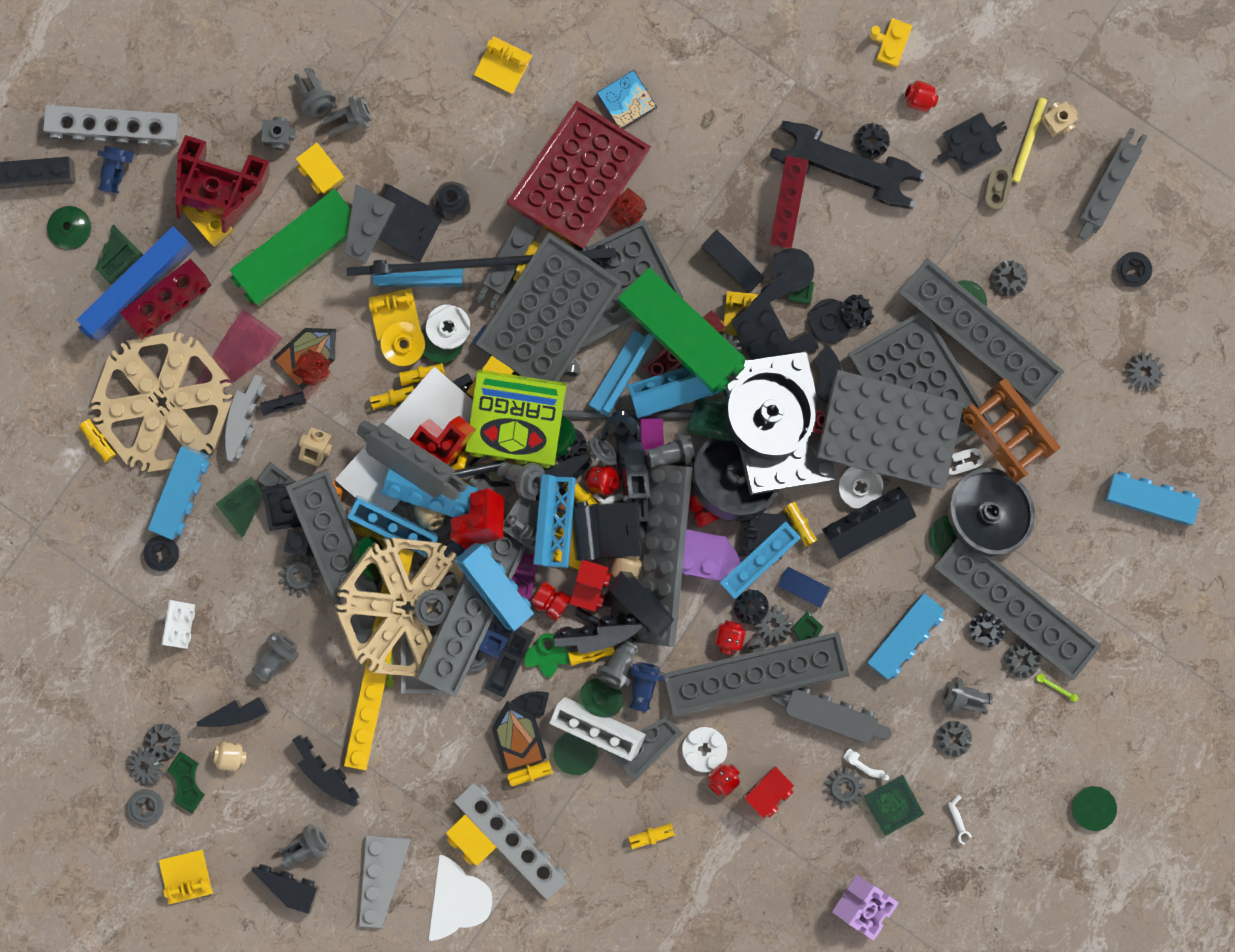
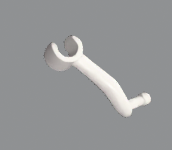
M623 492L612 495L605 500L596 493L593 497L601 504L614 503L623 499Z
M849 748L845 753L844 760L855 765L867 775L879 779L883 778L884 780L889 779V776L883 770L871 769L857 759L860 754Z
M958 794L952 802L949 801L948 805L959 831L957 840L959 843L965 844L961 840V835L966 833L970 838L972 836L969 832L965 831L960 813L954 806L962 798Z

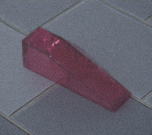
M244 309L231 325L212 356L230 379L224 380L221 383H234L235 380L249 372L262 360L268 358L282 340L280 335ZM207 366L195 385L208 383L212 380V373Z

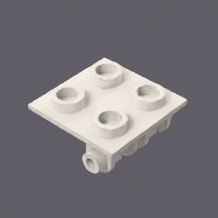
M169 600L162 645L188 649V644L191 640L192 621L195 617V604Z

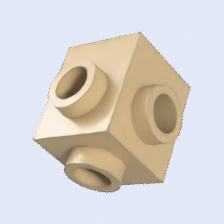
M1067 101L1062 104L1056 102L1047 109L1049 112L1041 119L1054 138L1062 132L1066 135L1076 128L1074 124L1078 120V113L1072 104L1069 105Z
M311 427L308 434H303L299 443L301 450L298 459L319 467L324 457H329L333 448V445L330 444L332 435Z

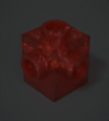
M627 188L611 207L612 217L620 225L624 223L629 227L636 224L647 210L645 201L630 188Z
M307 349L300 354L292 373L300 377L304 383L315 386L321 381L325 382L330 374L328 368L331 361L326 359L322 353Z

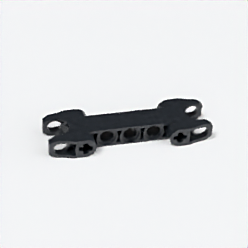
M782 121L780 129L793 136L796 145L788 151L772 148L769 155L771 158L783 165L785 164L786 155L808 159L806 174H808L812 165L875 189L872 199L890 207L913 210L916 201L903 195L900 190V183L907 179L923 182L926 173L915 168L909 162L891 156L887 157L884 165L821 142L823 132L815 127L804 123Z

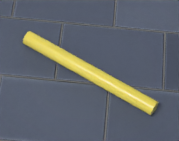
M1044 98L1038 99L1012 175L1013 182H1020L1047 100Z

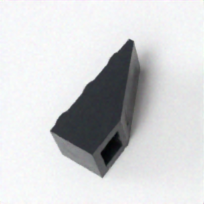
M259 864V867H252L251 871L286 907L307 914L312 912L319 886L314 885V880L302 878V881L293 878L294 874L286 871H281L278 874L272 872V867L264 864Z

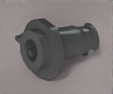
M313 68L304 69L314 88L309 91L304 79L300 78L299 74H295L294 80L299 84V90L305 100L301 105V109L306 116L320 117L327 114L331 109L337 108L333 92L324 91L319 79L314 75L315 71Z
M356 95L349 97L350 105L335 111L329 117H323V123L328 124L347 115L349 122L328 131L332 138L335 137V134L345 132L358 125L363 130L370 127L369 121L373 118L364 96L358 98Z
M677 433L675 434V441L651 450L646 449L645 458L648 467L654 468L657 465L680 463L681 466L690 467L691 461L695 458L691 436Z
M504 461L500 464L497 475L505 477L502 479L503 483L508 482L511 486L516 487L517 493L521 497L534 501L540 493L541 475H545L544 469L540 465L528 463L523 467L517 464H510L509 461Z
M273 632V634L269 635L267 642L270 646L260 658L258 665L252 668L253 673L263 681H270L272 675L287 660L295 661L299 657L296 651L298 649L297 645L281 633L276 634Z
M626 640L621 642L607 666H598L596 672L600 675L599 680L617 690H620L622 687L628 688L631 681L626 676L633 662V657L638 652V647Z
M957 677L953 678L951 682H947L942 695V704L949 713H954L958 708L973 712L980 711L987 715L986 704L992 705L993 702L992 693L986 694L980 690L965 687L963 679Z
M312 824L303 828V836L290 842L286 847L278 849L279 853L285 855L281 859L282 863L287 868H291L293 864L300 863L313 855L318 859L326 857L327 849L329 848V843L325 836L326 832L322 831L319 827L315 828Z

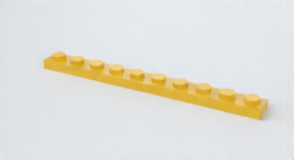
M403 548L398 554L408 577L414 551ZM383 582L381 593L388 594ZM375 617L372 634L385 617ZM392 649L385 657V662L387 664L390 663ZM368 658L364 667L343 764L346 767L362 770L367 769L387 674L372 672L373 670H368L367 666L370 663Z

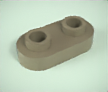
M1006 166L995 167L989 175L984 201L986 206L992 210H999L1007 203L1012 182V172ZM1002 175L1004 177V181H998L996 176ZM992 196H997L999 198V202L994 203L992 201Z

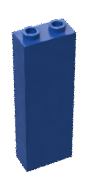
M174 226L170 228L76 319L81 324L78 328L91 340L96 338L101 341L124 319L120 314L121 311L167 277L195 248Z

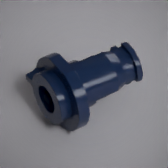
M105 146L104 150H98L97 153L98 156L103 157L99 187L97 186V190L119 194L118 187L122 181L125 162H133L134 152Z
M636 662V664H632L629 667L628 672L630 675L635 676L632 703L629 707L647 712L650 710L649 705L653 697L656 681L664 680L665 673L661 672L660 667L657 665Z

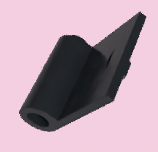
M385 183L379 196L393 202L396 206L378 240L421 261L443 217L434 208Z
M588 500L574 502L572 531L576 561L593 560L602 557L642 556L638 502L588 504Z

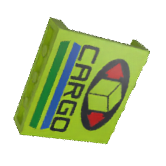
M478 370L470 425L476 430L467 442L466 452H471V456L484 457V454L491 455L493 459L506 461V458L515 459V462L519 464H528V461L536 462L545 468L555 465L567 383Z

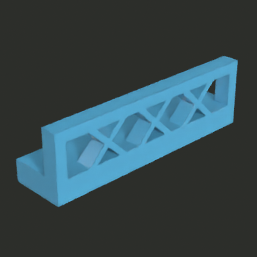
M463 269L404 272L373 276V285L375 287H463Z
M635 330L632 332L591 400L590 408L606 417L610 415L652 345L653 336L648 334L645 337Z
M541 475L534 555L535 565L568 568L576 478ZM559 482L568 483V491L563 496L559 493ZM563 503L566 507V514L560 519L557 515V508ZM561 526L564 529V536L558 541L555 537V531ZM559 548L562 552V561L553 562V553Z
M785 521L731 571L720 584L736 599L801 537Z

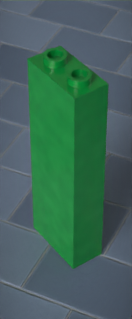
M336 189L332 190L232 267L230 271L233 276L230 279L238 288L242 286L245 289L244 297L251 305L255 303L258 307H261L347 240L351 208Z
M650 267L618 297L619 305L713 394L717 391H723L729 384L728 380L733 375L738 376L744 370L745 357Z

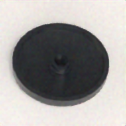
M981 468L968 473L956 483L948 501V517L955 535L970 550L984 556L997 557L1015 551L1027 541L1034 527L1035 509L1028 490L1021 481L1015 483L1006 474V471L1001 469Z

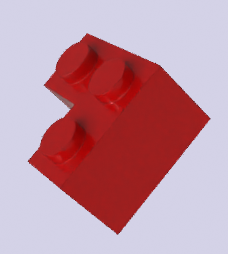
M460 416L449 421L444 430L431 419H428L419 425L410 441L447 465H450L476 429Z
M490 488L470 493V513L451 519L450 539L466 549L474 543L485 544L503 539L504 497Z
M582 560L569 604L592 612H596L597 608L601 609L605 597L601 595L603 587L608 588L611 574L608 573V567Z
M774 766L743 798L762 818L766 815L770 818L779 810L777 807L780 803L779 801L781 799L786 801L794 793L792 790L794 785Z

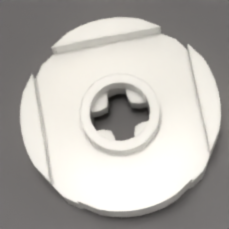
M441 305L430 313L426 332L434 345L443 350L455 349L463 345L469 337L470 321L467 314L461 308ZM445 322L449 324L454 323L455 326L452 327L453 331L451 333L442 330L445 327Z
M850 467L840 478L838 490L845 504L852 509H859L870 501L881 497L884 485L880 474ZM856 482L866 483L865 493L855 490Z
M699 727L691 731L684 739L682 753L687 764L694 770L710 772L720 763L724 762L727 755V744L724 737L717 730L709 727ZM703 743H708V747L711 748V752H708L706 756H702V752L698 751V747L703 746Z

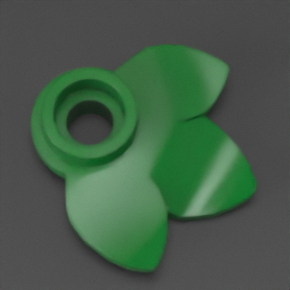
M544 633L539 636L536 645L528 649L525 657L526 667L538 665L541 672L547 678L555 674L558 664H569L570 661L568 650L564 646L555 647V636L551 633ZM546 640L552 642V646L549 649L543 646Z

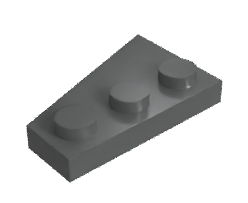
M356 184L345 254L366 264L396 204Z
M667 717L640 731L646 735L638 754L632 761L605 750L635 781L683 734Z

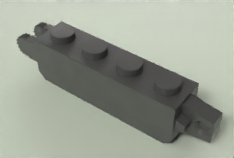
M1131 127L1124 140L1116 148L1078 220V225L1082 226V229L1077 238L1084 242L1088 239L1091 232L1096 234L1102 227L1142 152L1141 148L1147 136L1142 134L1136 146L1130 144L1129 141L1132 139L1135 131Z
M521 214L498 257L526 255L533 240L536 241L543 227ZM518 265L493 266L483 282L484 287L477 298V302L482 303L488 291L491 290L496 294L490 301L489 308L494 310L501 296L504 297L511 286Z
M365 420L359 424L356 434L367 443L365 449L368 455L432 497H439L442 494L451 500H456L459 493L467 489L466 483L455 475V469L383 422L378 427Z
M805 687L773 694L771 700L786 707L785 711L788 716L863 743L871 741L872 737L886 740L892 736L890 728L877 723L879 719L874 717V712L862 709L861 712L855 711L852 704L841 701L840 705L831 702L832 697L821 693L819 697L811 695V690Z

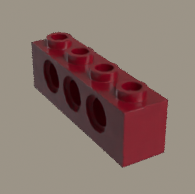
M786 155L770 245L792 248L808 159Z
M190 258L126 307L120 314L142 340L146 336L151 335L164 322L169 321L178 311L186 308L196 297L204 294L212 285L203 271Z

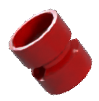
M693 495L689 498V510L695 513L694 520L699 529L720 518L709 511L704 513L702 510L704 508L703 505Z
M544 581L530 604L540 612L546 611V616L557 622L571 597L562 591L556 592L554 586Z

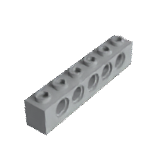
M46 105L43 131L50 136L49 138L55 140H62L63 137H72V140L85 141V138L94 139L93 141L106 143L107 140H116L115 142L119 144H129V141H137L139 145L149 146L152 142L160 143L159 145L163 147H173V144H179L181 117L175 113ZM72 119L73 125L68 129L64 128L65 121ZM89 121H95V127L91 130H86V124ZM116 122L117 128L114 131H108V125ZM139 124L137 132H129L131 125ZM154 126H161L160 133L151 134Z
M474 782L454 802L546 900H549L567 882L565 878L567 873L559 865L556 867L552 865L549 861L552 859L551 856L543 848L540 851L534 845L536 840L528 832L523 834L520 831V823L513 816L508 818L503 813L505 810L504 806L497 799L493 802L487 796L490 792L482 783L477 785ZM483 800L487 803L488 809L485 813H479L476 810L475 805L477 801ZM493 817H500L503 820V827L497 830L491 826ZM510 833H514L519 837V842L515 846L509 845L506 841V837ZM524 850H531L534 853V860L532 862H525L522 859V852ZM541 866H545L550 870V876L546 879L540 878L537 874V870Z

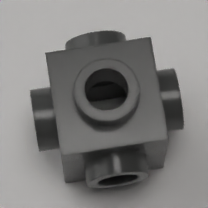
M273 117V120H263L261 142L264 146H271V149L284 150L285 147H291V141L295 140V128L292 127L290 121H286L284 117Z

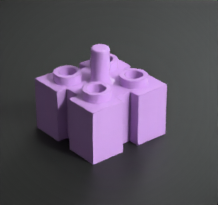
M857 874L848 889L843 892V897L838 901L832 913L872 940H875L884 926L881 924L886 916H891L899 902Z

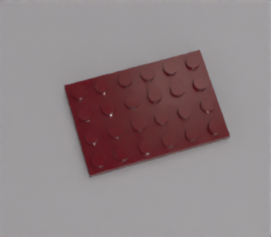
M576 101L507 201V206L578 250L583 251L649 153L651 146Z

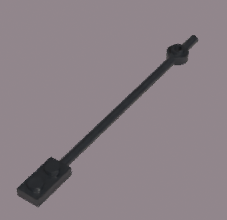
M598 245L596 249L588 250L586 246L583 251L574 247L575 250L592 261L614 260L616 257L615 248H610L609 245ZM534 255L387 264V260H375L373 265L347 267V276H379L404 272L528 264Z

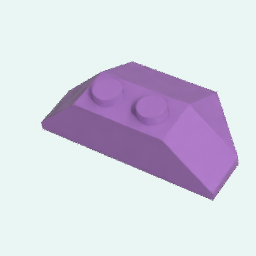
M686 529L682 575L721 582L742 562L725 536Z

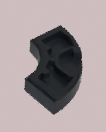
M826 345L812 362L817 367L820 376L816 395L828 404L835 371H842L835 352Z
M540 691L529 692L516 697L510 702L533 715H544L549 693Z

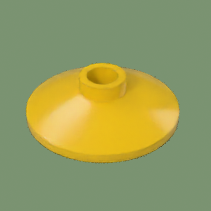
M397 322L390 325L384 331L381 338L383 355L389 362L398 366L414 364L421 358L425 349L423 333L417 326L409 322ZM402 340L408 342L406 348H401L400 342Z

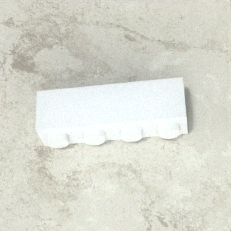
M566 697L557 704L550 721L551 725L629 761H632L638 754L646 735Z

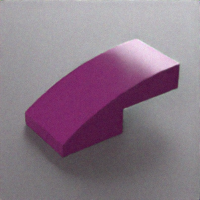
M663 418L641 419V443L644 455L646 449L651 450L664 445Z
M524 553L512 580L518 586L517 592L520 596H524L530 602L537 565L534 564V555Z

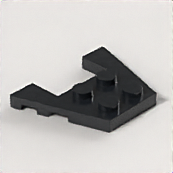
M781 272L774 277L775 279L768 286L761 290V293L753 301H750L731 320L750 360L819 349L810 329L789 339L770 303L791 292Z

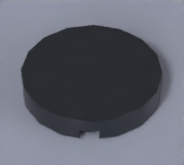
M790 248L784 249L775 256L771 264L770 274L773 281L774 277L781 272L791 291L789 293H795L809 286L813 280L815 268L812 259L807 253L801 249Z
M829 298L821 300L814 305L809 314L808 324L815 338L822 342L834 343L841 341L848 335L852 327L843 318V302Z

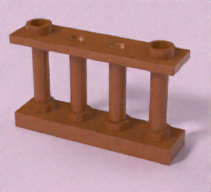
M1004 378L990 389L994 394L978 408L972 403L962 411V416L966 424L971 426L1002 465L1006 474L1017 483L1028 475L1024 469L1040 455L1047 459L1061 447L1008 380ZM1000 402L1007 411V414L990 426L982 415ZM1014 420L1021 428V431L1004 444L996 433ZM1028 437L1035 446V449L1018 461L1010 450Z

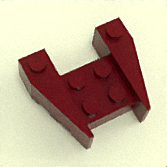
M185 135L177 152L176 218L180 219L185 205L222 216V233H226L262 194L270 175V163L267 160L248 155L241 172L205 161L207 156L206 141Z

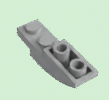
M256 374L245 394L237 390L228 414L225 434L227 460L234 464L236 460L242 458L245 451L243 446L246 440L249 441L254 434L255 429L252 428L254 423L247 420L248 416L252 417L257 407L255 402L258 396L262 397L267 387L265 385L266 380Z

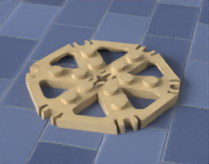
M178 332L145 337L142 340L140 338L126 340L130 347L125 343H121L120 345L123 347L124 353L119 355L117 351L113 350L112 355L108 356L91 402L93 404L101 402L100 405L91 407L92 410L99 409L101 411L100 417L93 418V420L96 422L104 421L102 424L95 426L127 465L130 463L131 467H135L136 463L141 461L143 464L141 471H146L148 467L149 470L147 472L166 470L173 467L176 458L163 461L156 458L166 426L182 446L186 445L200 452L205 449L209 454H212L213 450L208 444L216 450L228 418L232 401H224L225 399H232L234 396L232 394L225 395L224 389L232 386V384L221 382L230 380L199 340L196 339L195 341V338L190 337L189 341L184 344L182 341L184 334L182 333L177 335ZM157 344L167 345L168 354L159 378L139 355V350L142 347ZM198 356L211 371L212 380L208 383L181 387L191 358ZM117 369L121 370L139 391L140 395L117 399L107 398L106 389L112 373ZM157 396L167 398L165 402L167 408L164 406L158 407L160 401ZM215 405L218 408V414L212 431L208 435H204L184 410ZM144 417L133 447H124L112 432V424L118 421Z
M389 537L392 541V547L391 542L386 538L383 539L385 547L382 550L379 549L378 544H373L375 554L372 551V547L369 546L338 589H345L347 592H337V596L344 597L345 602L342 605L335 604L336 608L345 611L335 612L353 656L356 660L358 659L359 663L362 664L368 658L370 663L367 669L373 670L372 672L416 676L433 639L428 626L420 622L417 616H413L415 609L408 610L405 614V610L396 606L406 605L407 601H409V605L415 607L414 604L416 602L414 601H417L418 596L424 593L425 590L436 589L448 571L454 573L458 585L464 573L453 560L459 556H456L454 552H451L447 557L444 556V551L447 547L441 545L442 543ZM403 548L424 550L428 556L411 582H409L398 554ZM375 563L377 565L388 594L358 591L355 588V581L368 564ZM426 602L429 608L427 613L430 611L438 613L434 607L435 602L433 604ZM361 614L385 617L367 642H358L350 623L352 615ZM404 633L413 653L414 662L409 666L387 664L385 657Z

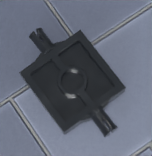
M981 112L943 132L942 135L947 142L948 150L937 155L938 159L946 156L939 160V162L942 164L953 158L958 163L961 171L964 172L1002 152L996 134L1007 130V126H1003L1005 122L1002 121L992 127Z

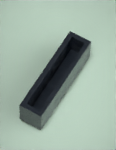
M69 156L0 162V189L75 183L74 161Z
M899 486L883 496L870 501L863 507L850 512L843 518L830 523L822 531L830 549L839 560L917 516L908 496Z

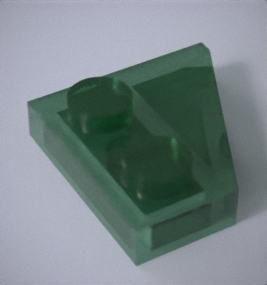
M114 224L110 229L109 240L102 249V256L95 267L111 285L143 256L138 248Z
M251 476L215 503L241 537L245 535L263 499L262 489Z

